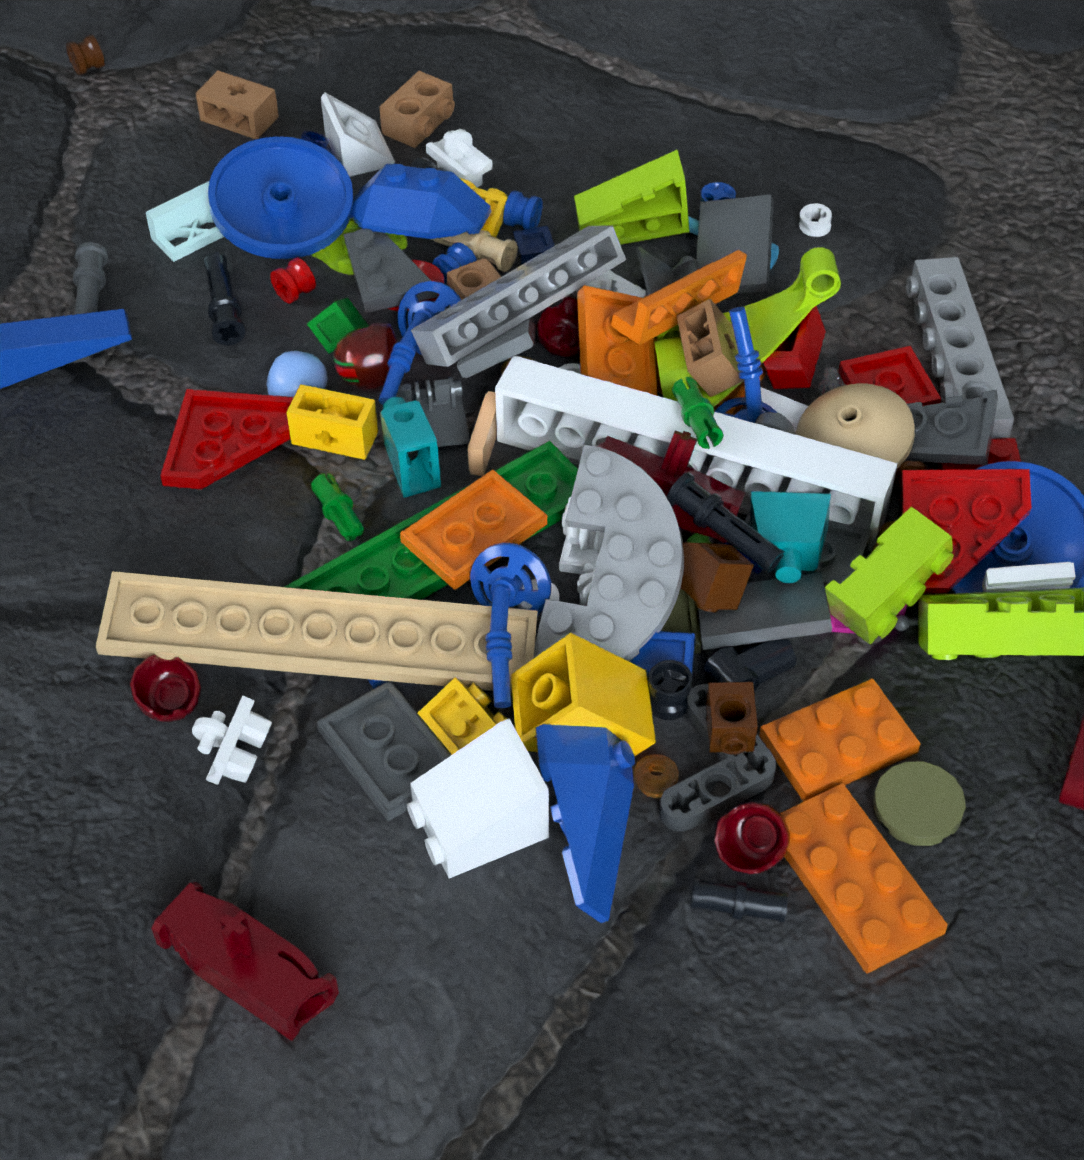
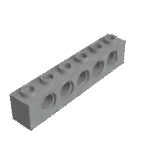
M588 226L411 329L426 364L446 367L452 365L626 261L613 226Z
M959 258L915 260L912 276H908L906 280V291L908 298H913L915 303V321L917 324H921L923 328L924 349L926 351L930 350L932 356L931 370L933 377H938L941 384V403H945V398L962 395L964 400L983 397L982 392L997 390L998 402L992 439L1009 438L1014 416Z

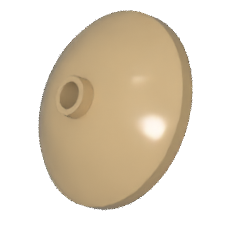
M858 383L837 387L814 400L802 414L796 428V435L898 463L897 468H899L913 447L915 424L908 405L896 393L882 386Z

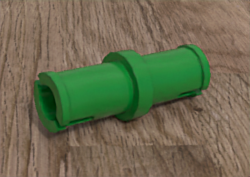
M686 377V382L690 389L686 388L682 378L674 383L672 393L682 408L681 417L684 423L692 428L699 446L710 449L706 436H708L713 447H716L723 440L724 434L714 418V408L707 398H703L695 379Z

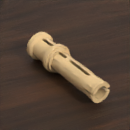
M480 230L478 234L464 232L456 236L430 239L448 247L456 242L462 243L472 250L477 260L486 257L491 264L496 265L497 269L503 272H507L512 267L517 256L518 246L514 240L507 239L503 241L492 237L490 232L486 230Z

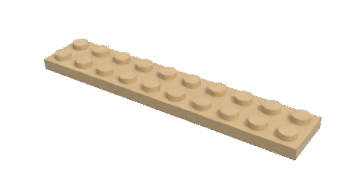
M112 571L96 642V649L100 655L143 659L156 655L166 660L179 657L183 662L436 686H446L456 677L467 687L474 682L482 690L493 691L491 662L487 660V642L485 639V635L490 632L492 606ZM509 608L507 632L511 634L510 642L512 643L511 651L513 656L509 661L511 692V674L534 658L538 614L536 610Z

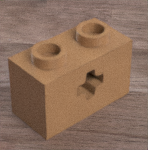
M217 71L196 92L201 121L253 139H259L279 117L275 89L221 71Z
M711 299L677 316L687 370L710 397L744 381V379L739 377L740 370L737 368L739 362L735 359L738 349L732 324Z

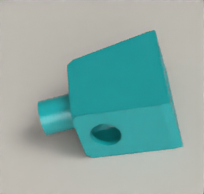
M402 397L388 399L383 405V410L380 412L383 438L403 498L440 488L441 478L437 439L420 402L415 400L405 402ZM417 450L418 456L410 461L408 452Z
M751 491L750 526L779 549L785 551L782 560L775 568V575L779 581L783 583L797 582L801 578V570L814 571L819 567L829 527L831 494Z

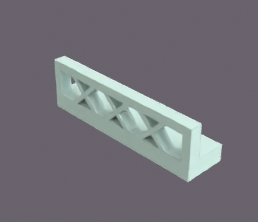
M209 181L146 211L151 239L173 262L224 237L217 227L212 229L200 228L201 225L207 222L214 223L209 209ZM177 237L188 238L187 241L175 247L169 242Z

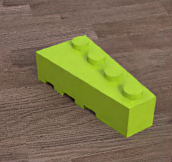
M1084 587L922 595L918 600L919 646L927 654L931 655L933 659L952 660L956 659L958 655H974L981 658H994L1000 655L1084 656Z

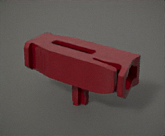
M674 431L664 458L610 436L606 437L605 442L596 446L615 452L642 468L657 483L666 497L674 483L687 472L695 477L694 482L711 495L714 493L720 495L724 501L723 506L736 516L746 494L744 491L736 490L704 473L687 467L697 439L691 437V433L683 431V433ZM671 506L679 528L716 538L718 541L726 543L723 537L709 527L702 528L696 526L693 523L694 518L679 506Z
M190 882L157 917L152 926V932L158 946L163 949L173 946L180 955V958H183L186 965L196 975L291 1041L298 1035L304 1024L331 1006L339 994L337 979L334 975L327 973L319 978L316 967L301 950L234 904L205 894L203 886L197 882ZM326 991L325 993H323V994H321V995H318V996L313 997V996H314L315 994H317V993Z

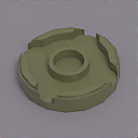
M904 762L891 767L880 777L873 797L874 813L879 823L882 821L883 825L889 829L888 833L895 839L913 846H933L943 842V838L951 834L953 835L960 827L966 808L964 791L955 777L943 768L927 762Z

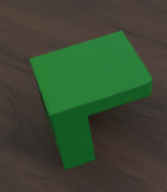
M348 297L335 301L307 323L328 354L334 353L341 345L369 328V325Z

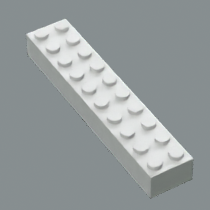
M513 356L495 387L498 442L532 451L551 441L571 463L576 465L580 463L584 444L597 446L605 442L607 436L663 458L675 430L681 433L683 431L689 432L691 437L696 438L692 428L688 427L681 417L682 408L678 401L539 363L534 360ZM714 412V418L724 434L723 440L719 445L713 447L709 437L706 436L710 449L702 448L697 441L687 467L704 473L736 490L739 489L746 492L738 512L748 515L751 508V491L831 494L829 520L871 530V542L868 550L872 551L877 541L879 530L887 517L898 463Z

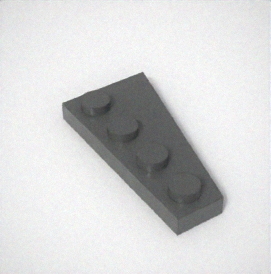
M997 390L982 392L983 397L964 400L962 395L945 398V403L922 406L921 402L907 404L914 419L915 439L905 461L987 465L998 402Z

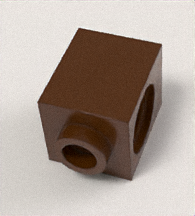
M753 682L708 683L706 716L709 752H724L731 755L742 752H754L758 725Z

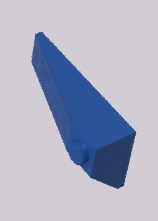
M125 309L0 324V389L132 340Z

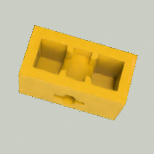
M300 384L287 410L291 444L366 460L378 434L374 399Z

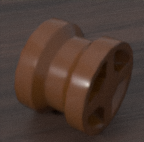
M93 35L86 36L82 42L76 43L71 41L66 44L69 60L78 75L85 74L87 69L91 67L99 69L105 66L101 48Z

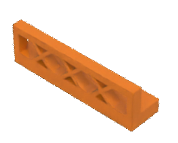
M737 250L615 312L611 326L638 345L645 343L678 325L677 316L708 299L717 304L736 294L739 290L747 254Z

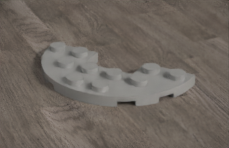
M584 444L565 521L568 527L604 532L587 606L546 599L535 641L534 658L569 633H573L630 661L639 654L638 650L651 639L655 632L659 633L677 601L684 571L682 535L670 502L657 483L642 468L615 452Z

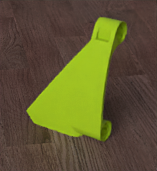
M821 247L807 251L801 258L799 275L789 288L744 306L753 348L759 352L758 359H760L761 364L793 332L812 308L835 295L840 289L841 281L835 257L829 249ZM729 312L723 313V314L725 315V317H726V318L730 321V323L732 324L731 318H730V313H729ZM679 325L656 336L657 340L655 341L663 397L677 401L672 393L674 383L682 378L686 388L690 389L686 382V377L693 378L687 370ZM698 382L697 385L703 398H707L712 406L715 407L742 382L713 397H710Z

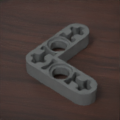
M701 684L691 689L687 696L686 715L709 746L706 706L698 708L700 702L706 705L708 684ZM756 735L754 752H748V758L745 756L747 752L734 755L714 752L720 762L664 791L660 802V818L662 823L674 831H687L765 791L772 785L775 777L776 760L773 754L758 735ZM748 761L755 769L763 767V773L759 774L756 770L748 772ZM713 781H721L729 786L730 792L724 796H714L706 790V785ZM694 792L697 793V797H698V798L695 799V800H694ZM677 803L681 808L688 806V813H683L680 809L672 811V805Z

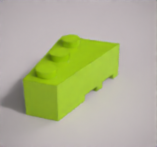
M678 149L574 196L579 230L581 231L588 226H613L620 245L690 232L686 183Z
M912 506L877 538L876 542L879 545L866 559L859 555L851 562L850 567L855 571L841 584L833 579L825 587L831 615L869 645L878 636L884 638L892 631L898 621L896 615L906 604L911 607L920 599L926 589L924 583L933 573L941 574L948 567L954 556L951 553L953 551L952 536Z

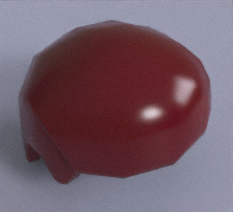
M565 297L559 305L545 308L541 318L538 320L536 325L538 341L552 355L572 357L580 354L578 299Z
M152 655L146 658L134 669L130 682L136 705L143 714L160 722L182 720L185 716L190 715L198 706L202 691L197 672L179 657L166 660Z
M749 802L733 808L720 818L717 824L714 843L719 858L733 871L758 874L772 868L786 855L790 844V831L784 816L770 804Z

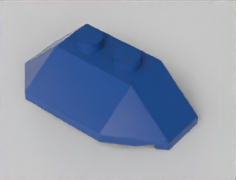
M386 164L359 190L353 199L351 218L362 229L434 239L456 236L464 232L478 234L491 214V206L453 172L434 168L409 167L402 164Z

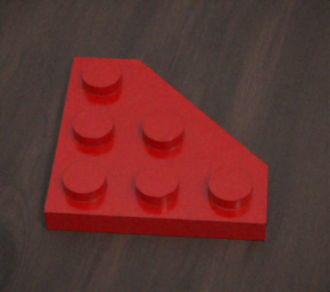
M186 389L161 471L162 485L166 487L203 489L291 439L287 410L294 397Z
M1030 469L902 470V515L912 506L952 536L953 551L951 553L954 555L953 559L941 574L933 573L924 583L926 586L924 593H948L1030 514L1032 508Z

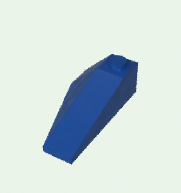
M542 724L536 727L539 767L543 780L547 782L552 780L558 804L550 807L554 822H559L568 840L569 846L563 848L562 855L574 901L578 908L598 922L603 923L608 921L632 799L634 788L632 766L635 764L634 753L625 740H620L605 727Z

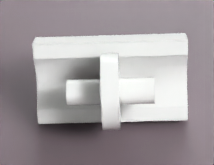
M464 129L448 131L442 140L426 144V153L437 161V168L442 167L453 172L459 178L473 183L476 188L483 183L482 175L492 170V160L472 145V136Z
M242 696L229 727L223 723L226 716L220 711H214L211 718L202 717L195 721L192 733L200 741L198 750L201 753L209 754L212 747H220L207 775V781L218 785L223 775L246 783L257 756L237 748L235 745L239 739L261 748L272 724L268 719L251 711L255 700Z

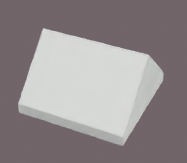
M326 92L321 96L326 139L334 156L344 166L349 177L380 170L386 164L395 163L374 119Z

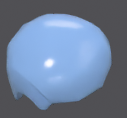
M302 351L284 352L275 358L268 373L266 383L268 395L294 397L300 384L325 389L328 377L326 367L313 354Z

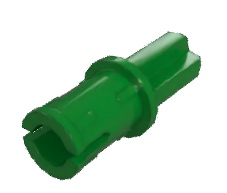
M324 473L318 475L313 479L311 489L323 505L322 512L325 518L334 522L346 541H354L356 537L363 534L364 527L352 509L353 501L351 497L342 492L331 473L327 474V478Z

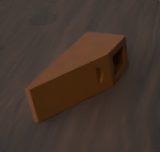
M683 543L684 571L680 589L684 590L694 600V604L704 611L715 613L719 609L737 610L754 565L732 545Z

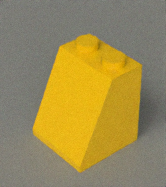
M569 633L511 674L515 730L527 751L538 752L536 727L542 724L605 727L620 740H625L630 745L634 756L656 743L646 670L573 633Z

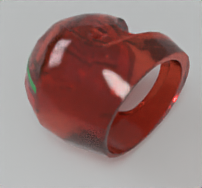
M373 323L370 327L353 330L344 335L337 343L334 350V365L338 375L348 385L356 389L370 390L385 383L390 369L387 363L393 346L397 343L391 324Z

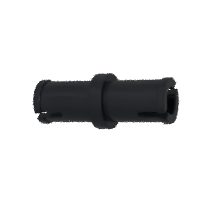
M694 879L690 908L729 913L732 919L741 920L742 916L777 920L784 923L788 905V893L747 888L746 882L737 881L734 886Z

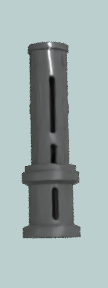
M86 242L76 248L75 258L78 262V267L73 273V282L77 287L75 315L98 311L99 291L106 284V274L103 268L107 264L109 257L107 249L98 243Z

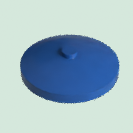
M266 137L242 144L220 160L209 181V209L212 219L221 234L240 249L266 258H299L324 249L343 233L351 218L353 188L344 166L324 148L298 138Z
M1017 461L997 462L975 469H1030L1032 508L1030 514L948 593L983 592L982 582L988 568L1060 562L1074 563L1076 577L1070 588L1084 587V495L1080 490L1060 474L1033 463Z

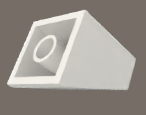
M510 719L501 721L410 783L412 802L407 803L410 818L416 829L424 828L428 836L425 839L428 854L434 865L442 864L448 878L549 838V789Z

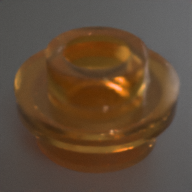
M660 754L647 755L641 758L634 768V781L637 787L649 797H662L664 791L678 783V767L667 756ZM658 771L663 774L655 776L652 775L650 772Z

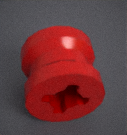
M300 258L289 261L287 268H278L270 274L273 288L278 296L288 304L298 300L299 294L302 292L307 294L316 288V280L311 269Z

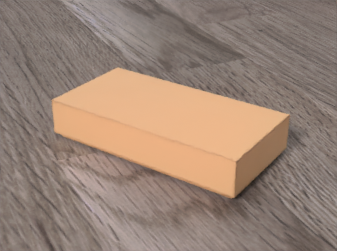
M491 391L485 394L468 445L469 471L471 475L484 476L497 437L496 394Z

